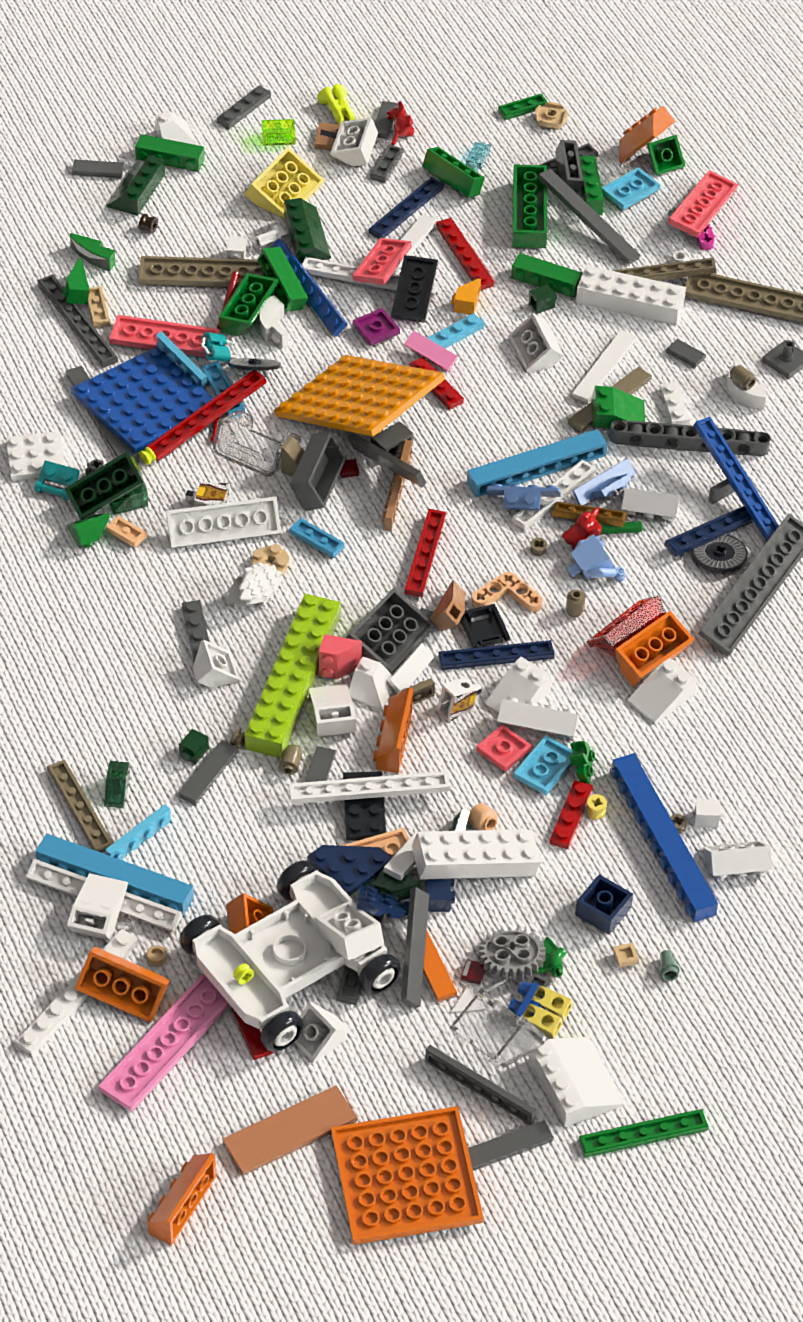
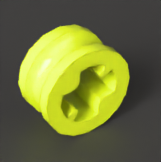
M145 447L144 451L141 450L139 452L140 458L146 465H150L151 461L156 460L154 452L149 447Z
M246 963L238 966L233 972V977L241 985L249 982L254 976V971Z

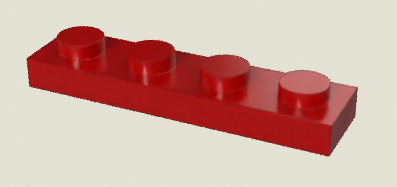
M424 357L409 363L410 367L437 371ZM446 379L431 390L449 410L464 403V398Z
M574 780L549 844L569 850L586 808L587 800L592 793L593 785Z

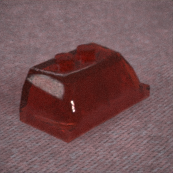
M658 595L638 600L586 642L590 648L597 646L605 653L616 656V648L666 614L661 599Z

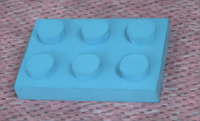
M637 167L603 186L602 193L622 210H625L660 190L661 184Z
M545 735L515 770L513 778L547 796L572 766L569 759V754L573 755L572 749Z

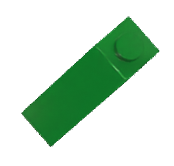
M78 259L67 277L66 285L62 288V295L65 296L66 303L87 304L90 289L82 259Z

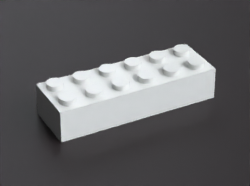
M586 265L577 287L576 303L677 325L685 302L686 287Z
M532 829L417 832L411 846L420 879L535 876L541 864Z

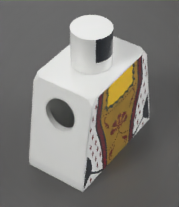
M201 482L197 491L187 490L185 500L194 502V507L228 503L230 483Z
M467 678L443 684L437 711L448 722L455 720L474 707L476 695L482 693L481 686L478 683L472 684Z

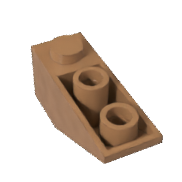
M454 580L451 581L430 617L441 631L457 626L465 613L466 593Z

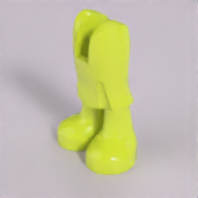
M340 84L333 85L332 91L330 87H325L317 94L318 102L322 105L328 104V108L331 110L337 124L344 122V119H347V121L355 120L354 113L348 105V100L345 98L347 91Z

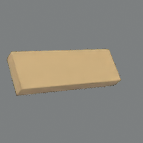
M102 286L89 288L90 293L87 304L92 325L95 328L110 326Z

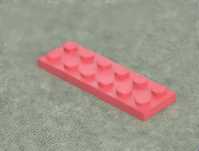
M709 170L670 216L668 224L698 238L737 190L739 184Z
M117 315L109 343L144 349L158 348L156 335L162 331L185 355L206 357L205 349L200 345L202 343V335L205 332L220 334V329Z

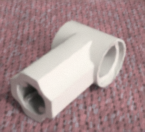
M276 224L269 232L256 236L255 243L257 248L262 250L263 248L271 247L278 238L287 245L291 241V236L283 225Z

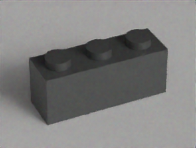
M560 140L555 151L559 177L574 192L578 193L583 183L577 141Z

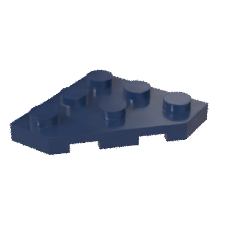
M321 845L307 856V861L311 862L322 874L333 878L349 896L382 873L385 865L392 859L380 847Z
M361 886L356 908L376 916L388 913L387 916L390 918L401 919L405 915L408 919L409 901H404L403 903L396 900L397 898L391 894L385 893L383 895L371 886H366V888Z

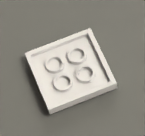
M60 431L6 437L12 481L39 478L45 460L65 466Z

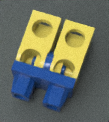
M522 981L517 992L525 998L522 1002L513 998L508 1005L509 1011L516 1015L518 1021L524 1022L528 1026L545 1033L551 1039H555L563 1025L562 1021H565L573 1006L572 1000L544 986H540L534 981L532 985Z

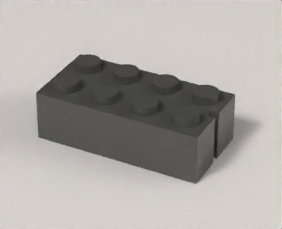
M331 431L312 434L289 484L305 510L325 508L347 458L341 447L337 446L338 442Z

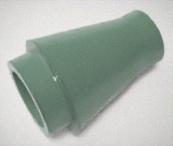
M664 950L660 953L659 974L665 981H673L678 978L680 969L671 951Z

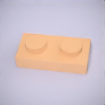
M117 516L106 526L108 533L134 548L147 538V532L120 516Z

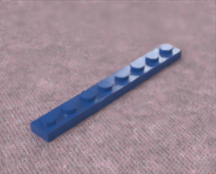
M278 238L270 248H282L307 294V302L330 332L337 337L348 323L283 240Z
M711 417L696 421L693 426L767 542L779 526Z

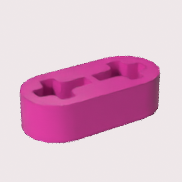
M708 224L703 230L704 232L697 238L698 245L702 250H711L714 247L715 238L712 227Z

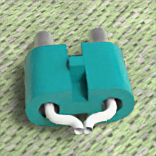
M205 332L202 335V343L200 345L205 349L208 360L227 363L231 359H238V355L231 354L229 347L225 346L232 345V339H226L223 334Z

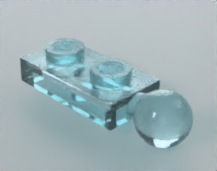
M475 142L466 159V165L478 172V168L482 169L491 150V145Z

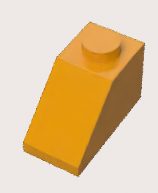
M476 279L457 288V292L452 295L451 304L454 305V312L470 315L475 313L481 291V279Z

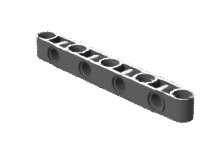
M616 420L611 423L609 438L614 444L710 452L692 425ZM718 428L734 455L765 456L769 452L771 437L768 433Z

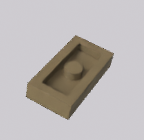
M432 678L409 687L413 688V704L435 695V682Z

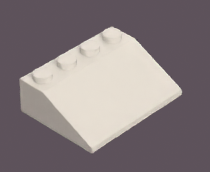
M587 1037L548 1039L530 1046L529 1061L564 1127L623 1106L619 1095Z

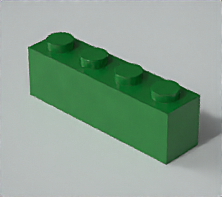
M141 134L135 146L136 160H142L151 155L164 159L167 166L197 172L200 171L205 160L204 146Z
M440 147L427 149L422 164L423 168L428 170L430 174L437 176L440 181L449 184L451 188L461 192L467 198L480 195L485 179L484 176Z
M579 156L583 183L581 185L582 198L597 214L603 215L604 198L596 157Z
M263 248L257 261L266 277L279 279L274 292L277 298L284 304V311L302 310L308 297L282 248Z
M519 253L514 261L511 270L512 279L537 287L548 284L555 292L573 298L577 295V287L583 272Z

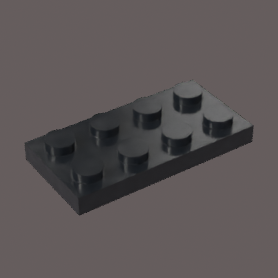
M404 255L391 318L426 323L438 267L437 259Z
M382 771L343 773V779L383 776ZM384 797L344 800L346 841L362 840L386 833Z

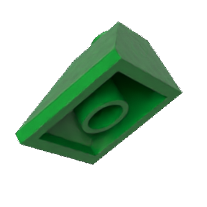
M677 134L647 144L656 176L686 167Z
M99 513L67 524V529L77 546L87 548L95 545L94 541L100 539L110 514Z

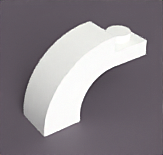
M273 295L268 298L260 311V332L266 341L272 339L284 348L288 346V332L277 323L280 319L284 318V304Z
M734 359L733 366H730V371L734 366L742 365L741 359ZM728 372L726 385L732 397L745 406L764 410L766 403L765 384H755L749 390L743 389L730 379V372Z

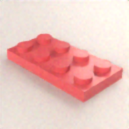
M379 238L352 275L353 281L385 285L403 260L404 255L411 249V241Z

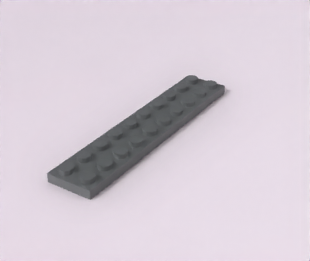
M788 513L699 631L698 635L727 657L732 653L803 557V523Z

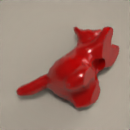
M399 101L398 107H393V109L386 112L388 114L387 118L394 120L395 133L391 142L393 146L397 143L398 137H411L415 132L412 126V117L406 115V110L402 102Z
M598 507L591 512L587 511L580 514L576 523L562 534L565 542L568 545H572L573 551L580 540H584L593 534L596 537L601 533L602 525L596 520V516L599 513Z

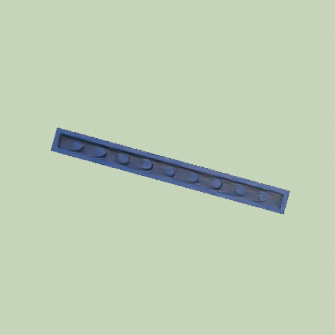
M635 753L613 759L612 768H610L611 777L616 779L620 793L626 797L628 808L633 810L637 824H640L643 828V835L646 839H649L651 849L654 854H657L661 868L666 870L668 880L671 885H674L678 899L683 901L686 914L691 916L694 922L716 916L718 902Z

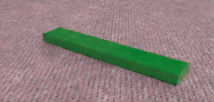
M698 1109L581 1135L578 1140L583 1155L587 1158L708 1131L709 1126L703 1110Z

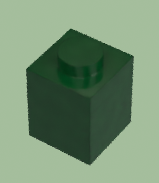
M548 284L529 291V304L537 314L555 308L557 295Z
M191 729L179 743L180 757L194 764H197L209 750V737L194 729Z

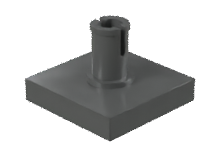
M784 340L762 357V362L787 379H790L803 369V351L797 348L793 341Z

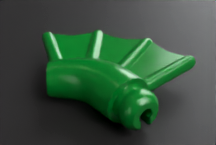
M546 937L544 940V947H546L545 962H543V967H538V972L535 973L550 972L553 977L559 978L563 975L562 959L567 953L562 947L558 948L549 937Z

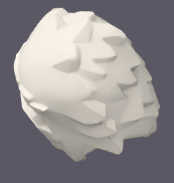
M257 563L249 568H244V573L235 578L232 582L233 584L227 590V593H229L226 600L227 603H234L233 606L235 607L262 603L264 606L276 593L280 583L279 577L282 572L276 571L274 565L271 566L263 563Z

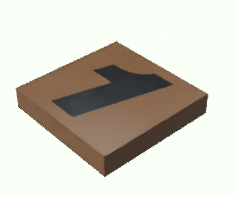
M319 123L315 148L332 150L340 124Z

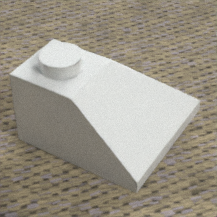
M171 112L155 115V129L159 138L196 145V140L187 121Z
M202 640L193 665L196 681L210 688L240 681L231 652Z
M362 657L354 671L349 688L352 700L382 711L394 691L393 687L387 682L392 676L391 673L380 662Z
M309 1002L300 1014L304 1026L302 1033L294 1043L312 1062H316L338 1047L350 1030L337 1016Z

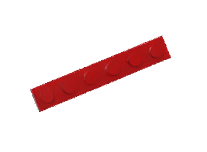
M452 217L437 221L436 228L471 281L481 279V290L494 287L493 279Z
M428 509L404 594L423 597L447 512Z

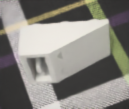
M347 684L309 688L317 737L356 733L355 711Z
M89 873L72 906L67 923L68 928L74 933L111 941L128 882Z

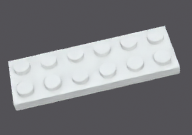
M276 496L166 511L171 548L281 533Z

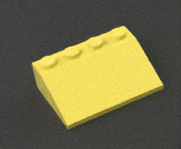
M287 147L249 186L244 195L256 206L285 219L284 200L302 198L306 201L325 180Z

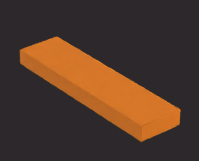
M427 931L423 973L437 1002L456 997L457 991Z

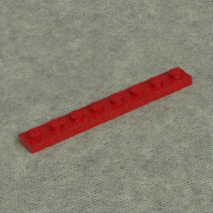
M252 370L149 444L147 447L154 452L156 461L161 460L267 383L266 378L256 370Z

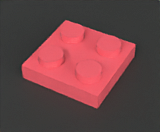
M502 724L476 746V751L506 772L531 751L532 745Z

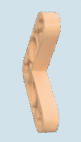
M511 572L499 575L472 595V605L475 608L491 605L507 593L530 612H537L542 607V597ZM496 588L499 592L493 593L490 589ZM517 590H524L526 593H525V594H518V593H516V591H517Z

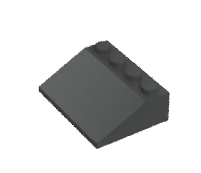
M393 587L346 638L362 641L361 659L365 657L380 662L392 673L436 625Z

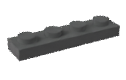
M258 85L218 116L217 123L230 130L271 97V91Z
M200 600L182 603V611L194 662L201 641L210 642Z

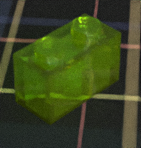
M294 119L262 120L263 146L296 145Z

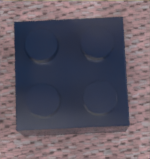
M599 874L576 901L575 915L610 935L631 909L633 893Z

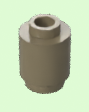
M738 365L731 369L730 379L740 387L749 390L755 385L756 378L754 374L744 366Z
M571 590L567 594L566 611L571 617H579L584 612L586 596L582 591Z
M288 745L283 750L279 769L284 774L291 775L297 773L302 758L301 749L298 746Z

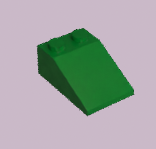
M594 387L591 397L593 427L611 428V423L616 420L646 422L644 400L614 387Z

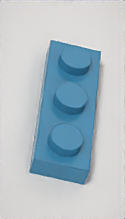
M302 518L289 528V534L333 559L345 548L343 541Z

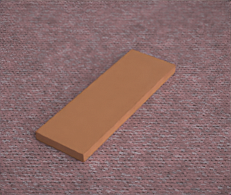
M336 1085L223 1138L222 1141L243 1176L330 1135L331 1127L357 1122V1116Z

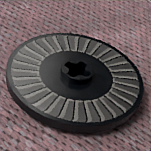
M238 358L229 360L228 366L243 370H275L281 368V362L261 358Z
M723 535L692 549V556L698 565L707 570L731 572L741 568L746 563L748 550L739 539L730 535Z

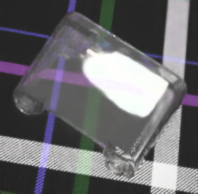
M241 410L220 419L213 443V450L216 455L266 477L275 475L281 469V446L290 436L294 437L300 444L301 436L294 433L285 434L282 442L252 430L253 418Z
M482 988L450 1026L456 1033L454 1037L462 1044L468 1042L489 1057L488 1061L497 1069L500 1066L505 1068L538 1049L548 1039L529 1020L523 1016L519 1017L504 1007Z

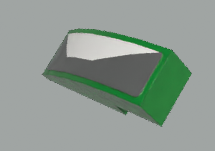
M70 233V246L76 254L99 268L111 271L116 263L115 250L103 247L102 241Z

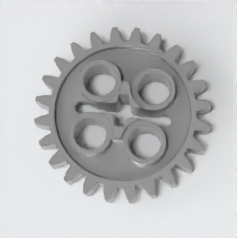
M508 927V931L500 928L499 933L493 930V936L487 934L486 939H482V944L479 945L480 964L484 965V970L490 969V974L496 972L497 978L505 975L506 980L509 976H512L514 980H516L517 976L524 979V974L532 976V971L538 972V967H543V962H545L546 947H544V942L540 941V936L534 937V932L527 934V929L521 932L519 927L515 930Z

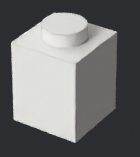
M229 236L227 258L245 259L247 250L246 237Z
M696 799L694 827L718 828L719 821L723 820L724 808H720V800Z

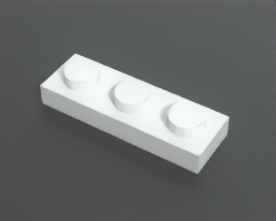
M678 382L660 384V391L670 423L689 425L690 419Z

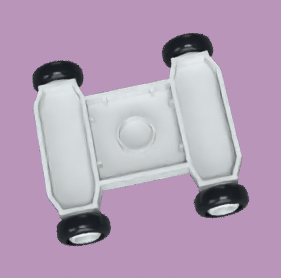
M307 860L291 864L281 873L277 880L276 887L278 893L286 900H293L290 904L236 934L223 928L216 917L210 914L201 915L184 927L179 938L181 948L190 955H196L199 969L245 1023L260 1030L261 1043L271 1052H278L288 1048L299 1038L303 1030L302 1018L296 1012L289 1011V1005L286 1001V998L343 965L357 971L360 987L364 992L371 995L381 993L389 988L396 981L401 971L400 962L395 956L387 954L385 945L352 960H347L337 952L314 920V916L349 901L356 906L357 904L333 878L319 873L316 867ZM246 963L254 971V976L249 982L241 985L233 977V972L238 966Z

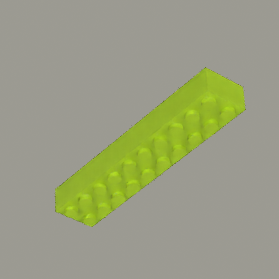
M304 594L244 734L246 750L281 758L307 700L309 688L312 687L319 671V649L324 634L333 636L340 620L341 602Z

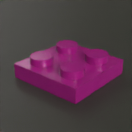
M383 308L352 321L354 328L370 346L400 334V328Z

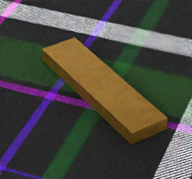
M556 502L552 509V517L577 520L580 514L587 511L591 512L596 507ZM599 508L596 520L600 524L623 527L627 520L628 512Z

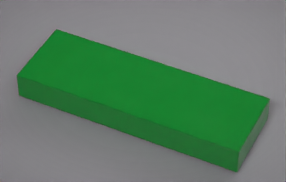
M540 93L498 106V112L505 120L534 112L539 105L542 107L548 101Z

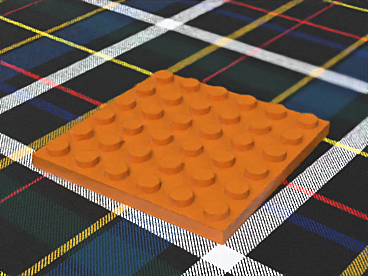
M458 1106L331 1127L353 1245L484 1223Z

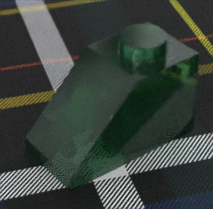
M143 483L111 502L109 506L113 515L148 507V491L145 484Z
M109 761L105 786V807L124 808L130 781L129 762Z
M383 867L373 884V888L377 889L378 893L383 895L388 893L395 896L396 900L402 901L410 898L411 888L417 887L420 889L421 881L407 875L400 881L384 873Z

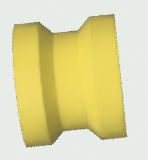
M595 794L588 798L586 813L589 818L598 820L606 815L607 800L605 797Z

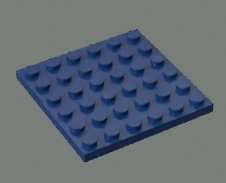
M152 348L71 388V394L134 453L143 450L213 399L199 384H195L187 373L184 374L175 362L173 363L159 348Z

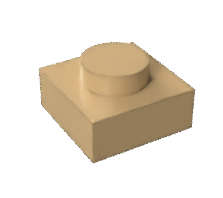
M633 943L613 946V953L618 968L639 963Z

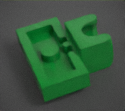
M586 741L572 742L570 746L573 755L569 754V759L573 766L577 765L576 775L580 782L590 784L591 776H593L592 765L593 761H595V752L593 749L591 750Z

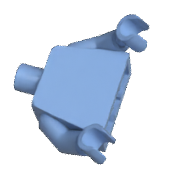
M593 534L588 539L580 540L571 553L576 563L569 566L567 570L572 577L582 572L586 579L610 577L621 582L626 576L623 573L624 569L622 567L614 569L615 566L603 548L604 541H600L599 536L595 537Z

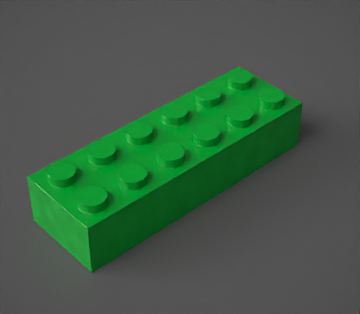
M514 164L512 247L546 248L547 187L537 177L539 173L547 170V165Z

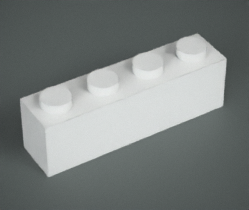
M507 697V700L502 699L497 723L498 725L503 724L506 727L574 740L579 714H575L576 711L571 709L560 711L556 710L557 707L545 705V707H540L535 702L526 701L525 704L518 702L516 698Z

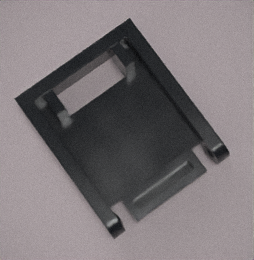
M495 604L466 610L460 620L472 648H478L477 644L480 647H487L503 643L502 638H504L505 642L510 641V635ZM483 615L488 616V618L472 622V618Z

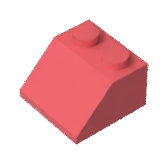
M324 634L319 649V676L338 680L354 672L361 660L362 641Z

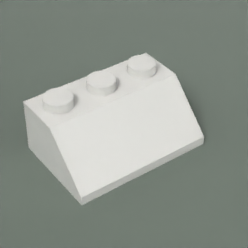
M372 117L341 122L330 153L331 156L350 166L368 164L378 134Z
M534 313L509 335L527 372L550 368L564 356L546 320Z
M625 487L621 510H625L630 515H636V512L644 513L643 516L654 518V515L662 516L661 519L672 521L673 518H677L681 495Z
M762 840L703 847L708 872L710 875L715 876V879L727 878V875L735 874L736 877L747 876L749 872L760 875L766 874L767 870H772L771 846Z

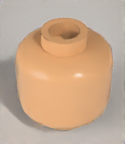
M479 803L471 808L468 821L478 831L493 830L497 825L498 815L496 811L486 804Z

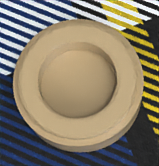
M157 945L150 947L146 952L147 962L154 967L164 965L167 961L166 949Z

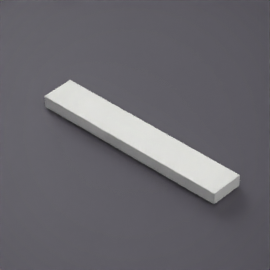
M421 215L401 239L411 241L412 247L406 255L410 256L434 228L437 218ZM403 260L398 265L393 274L390 276V278H392L395 275V273L400 269Z
M620 330L573 391L572 398L588 404L594 387L602 386L636 341V335Z
M581 460L552 484L560 489L561 497H541L540 511L520 510L511 518V522L526 531L553 509L556 502H561L575 488L594 475L596 468Z

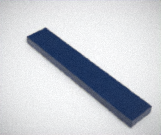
M430 177L369 228V234L378 239L388 236L442 191L444 183Z
M742 506L666 540L664 546L676 557L754 521L746 508Z
M551 640L438 652L441 670L515 663L520 657L527 661L554 659L555 656Z

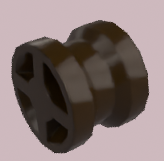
M143 214L139 221V229L154 233L158 226V218Z

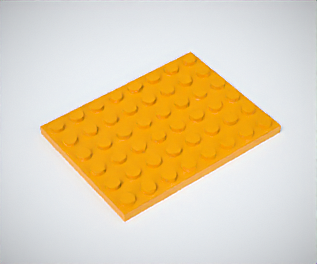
M343 355L337 362L328 366L323 373L318 374L314 380L305 384L301 390L293 393L292 397L282 402L274 410L276 417L375 436L445 380L444 373L434 370Z

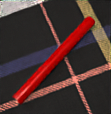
M236 271L232 273L222 311L234 294L239 273ZM218 321L217 329H220V323H219V321Z

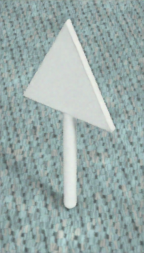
M504 978L476 995L466 987L451 1013L485 1009L478 998L507 982L508 979Z

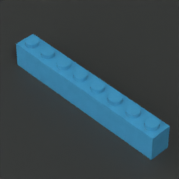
M598 429L467 470V484L475 497L488 494L487 486H492V484H501L502 486L520 484L573 467L581 460L589 462L604 457L607 453V442Z
M47 833L35 851L37 860L86 878L90 873L128 882L126 892L180 911L183 914L182 916H184L194 898L193 885Z

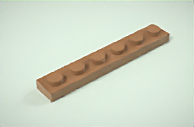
M405 440L404 447H400V460L407 464H410L412 456V440ZM395 472L392 478L394 485H390L389 488L390 498L386 499L385 509L387 511H383L382 522L385 523L384 530L392 531L405 483V478Z

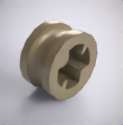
M535 538L531 541L530 552L533 555L542 556L546 553L547 542L543 538Z
M235 730L230 744L236 745L238 749H241L245 744V732L241 733V730Z
M674 814L670 817L673 823L677 822L674 825L679 834L683 833L686 830L687 824L685 816Z

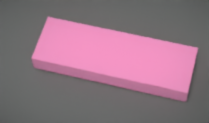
M414 330L404 343L405 347L447 372L458 359L457 355Z

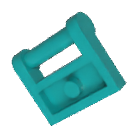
M45 460L38 481L35 483L34 491L39 493L43 491L61 496L65 500H70L65 490L44 485L45 481L68 487L78 480L80 471L79 469Z

